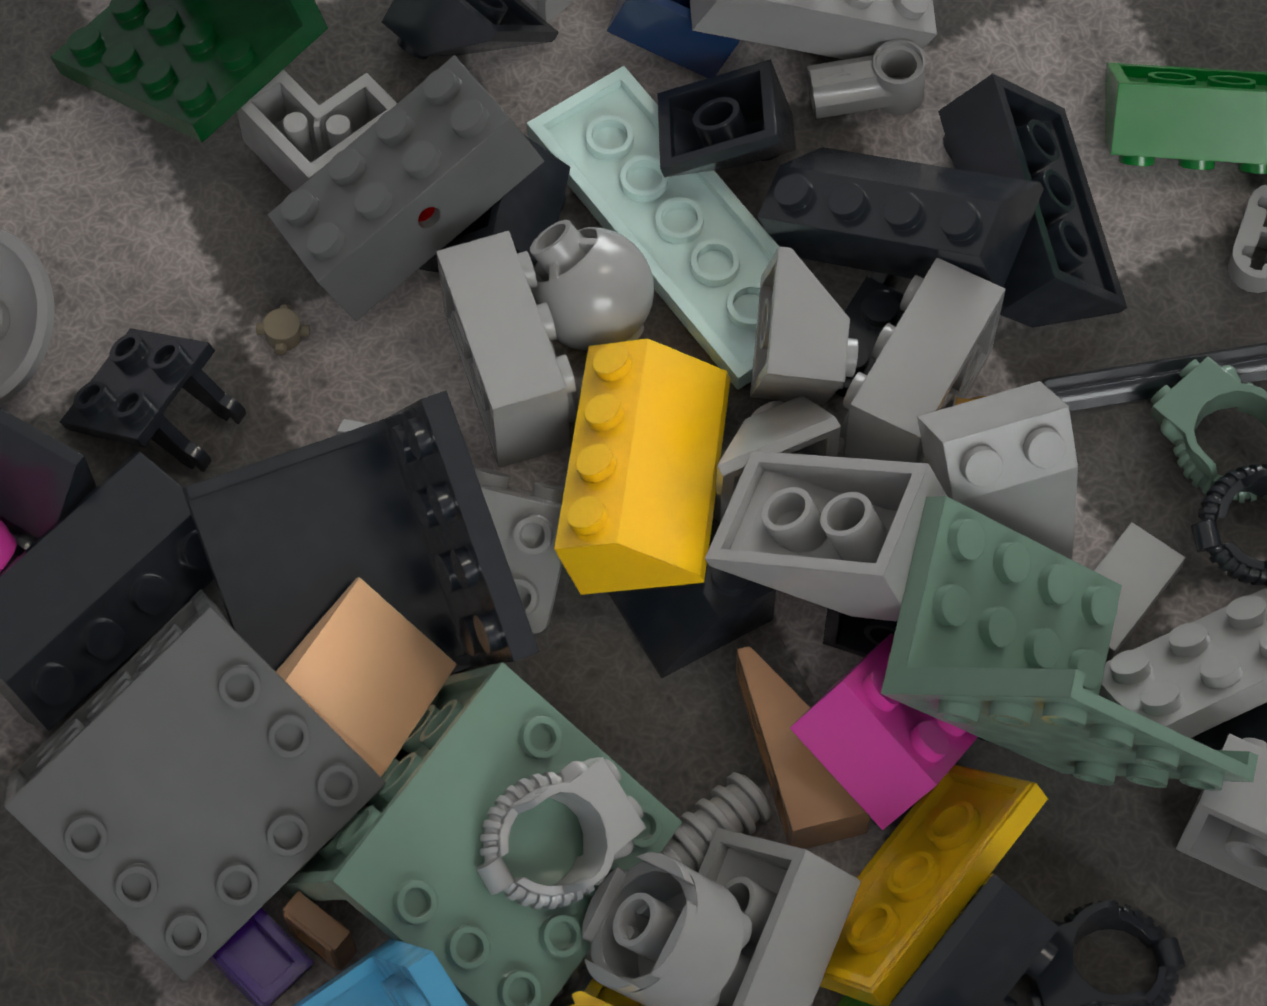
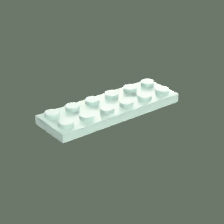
M625 66L620 67L527 122V136L571 167L567 185L601 226L623 235L639 248L650 266L654 290L716 365L728 372L731 378L730 382L738 390L750 383L752 379L761 275L779 247L778 244L715 171L671 177L663 176L660 169L658 105Z

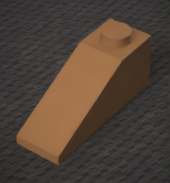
M750 646L737 649L736 678L787 844L808 849L866 834L868 832L870 816L790 729L810 707Z

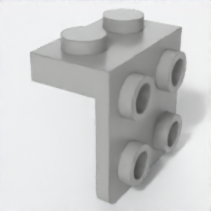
M474 467L533 633H540L549 625L563 566L554 550L564 488L535 482L533 490L529 491L509 486L510 475Z

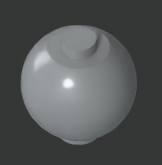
M569 220L556 222L545 229L530 247L531 254L538 261L534 267L537 287L532 288L531 292L536 305L544 302L547 303L556 329L557 338L555 340L565 346L581 351H588V346L637 340L644 331L643 324L650 313L654 297L652 272L639 248L628 238L615 231L598 227H587L577 230Z

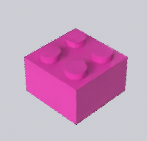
M892 633L843 675L790 727L793 733L882 830L933 789L978 738V736L881 694L894 639Z

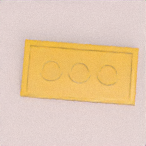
M954 765L933 789L915 803L858 875L857 879L861 880L860 886L820 987L874 1006H889L1048 800L1037 783Z

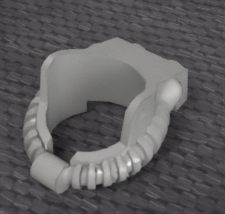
M603 757L589 758L584 762L572 761L557 774L554 772H545L542 775L537 773L530 775L528 779L523 778L517 781L516 786H509L504 791L505 795H500L494 801L496 806L490 807L487 812L489 818L483 821L481 827L485 830L484 834H480L479 842H483V848L479 850L480 856L484 855V863L476 869L491 895L504 891L505 897L511 901L517 899L519 905L525 907L530 905L532 909L544 907V909L550 910L555 909L557 906L560 908L566 907L571 902L576 903L583 899V894L589 895L594 891V885L598 886L601 884L604 877L609 873L613 861L626 857L633 851V839L646 829L641 820L644 815L638 802L631 796L627 797L620 786L621 775L614 763ZM548 797L565 804L578 817L583 832V855L577 856L572 869L567 875L551 886L537 884L526 877L514 878L502 859V856L509 853L511 827L518 814L536 807Z

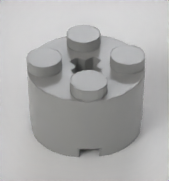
M648 852L636 856L643 861L628 871L617 867L603 880L596 890L583 921L582 939L590 942L592 962L584 959L590 975L600 984L644 1006H716L719 1002L722 988L736 967L741 949L745 947L751 937L752 922L750 917L741 911L736 898L729 890L667 855Z

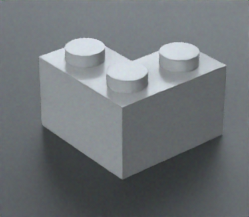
M283 69L237 111L243 141L293 192L329 163L337 153L344 150L377 122L385 112L391 110L398 103L368 73H365L321 105H318Z

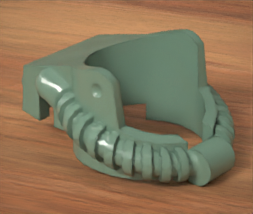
M1210 357L1205 358L1201 363L1196 359L1190 362L1180 372L1179 376L1182 380L1172 389L1165 385L1150 400L1154 404L1150 416L1160 425L1162 434L1176 445L1173 451L1174 455L1179 457L1177 461L1179 468H1184V476L1187 479L1191 478L1193 480L1191 484L1196 489L1198 487L1202 488V493L1205 495L1209 488L1214 486V483L1223 476L1218 474L1216 464L1197 443L1195 430L1202 419L1216 410L1237 407V411L1253 416L1267 429V392L1250 382H1247V384L1241 383V379L1233 366L1226 365L1221 367ZM1238 492L1233 500H1237L1238 503H1245V500L1249 499L1252 502L1257 500L1258 496L1250 492Z

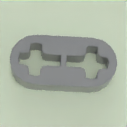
M1267 184L1254 190L1250 196L1228 261L1227 271L1231 280L1239 288L1247 292L1261 293L1267 291V253L1262 270H1255L1250 267L1256 246L1267 249V227L1263 226L1267 215Z

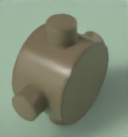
M284 304L280 308L269 312L263 323H257L256 334L265 335L268 344L274 349V353L283 356L286 355L288 350L295 348L301 342L302 337L310 336V325H301L299 316L292 310V307Z

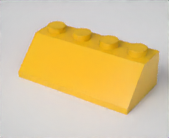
M648 338L588 346L554 546L555 552L581 595L704 583L707 566L705 557L709 550L716 496L717 465L721 458L731 381L726 370Z

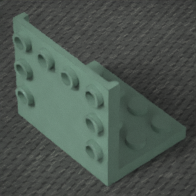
M947 496L926 497L883 682L882 695L1062 774H1073L1075 778L1093 784L1114 785L1115 776H1124L1128 781L1139 785L1166 788L1168 779H1180L1181 783L1194 788L1220 791L1222 790L1223 781L1251 783L1254 781L1258 760L1257 754L1250 751L1214 750L1099 696L1122 585Z
M501 662L448 677L394 760L381 776L386 784L279 890L290 900L298 891L311 901L347 900L391 939L432 950L464 1001L470 1006H549L590 950V942L582 939L583 921L590 901L600 885H594L595 890L589 895L583 894V899L576 903L571 902L570 905L562 908L557 906L555 909L546 910L544 907L532 909L530 905L526 907L519 905L517 899L511 901L505 897L504 891L491 895L476 869L484 863V855L480 856L479 850L483 848V842H479L480 834H484L485 830L481 827L483 821L489 818L487 812L490 807L496 806L494 801L500 795H505L504 791L509 786H516L517 781L523 778L528 779L530 775L537 773L542 775L545 772L557 774L572 761L584 762L589 758L597 757L610 760L620 772L621 780L619 784L626 796L633 797L641 806L644 815L641 820L646 829L633 839V851L628 856L613 861L612 867L604 879L617 867L628 871L643 861L636 856L648 852L660 853L682 821L506 664ZM550 797L536 807L518 814L511 827L509 853L502 856L513 877H526L537 884L551 886L562 880L572 869L577 856L583 855V832L578 817L565 804Z

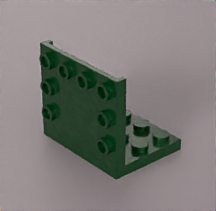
M111 0L109 6L88 25L76 30L69 37L67 43L51 56V59L63 76L203 143L328 29V26L315 0Z

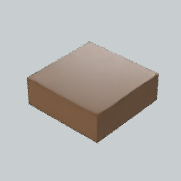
M300 891L283 908V915L290 934L335 970L338 968L342 970L357 953L351 932Z

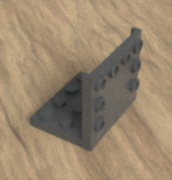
M200 589L9 775L4 807L186 982L386 782L228 624L220 608Z

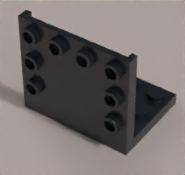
M447 390L422 398L377 422L186 486L182 489L231 627L275 671L278 670L357 577L365 581L457 664L451 674L472 666L514 662L539 652Z

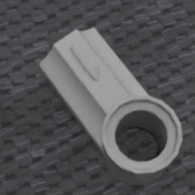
M893 39L884 42L878 47L874 55L807 66L809 95L815 118L819 119L878 108L892 115H906L914 112L920 107L924 99L926 57L922 49L914 42L906 39ZM903 76L906 77V79L895 80L890 77Z

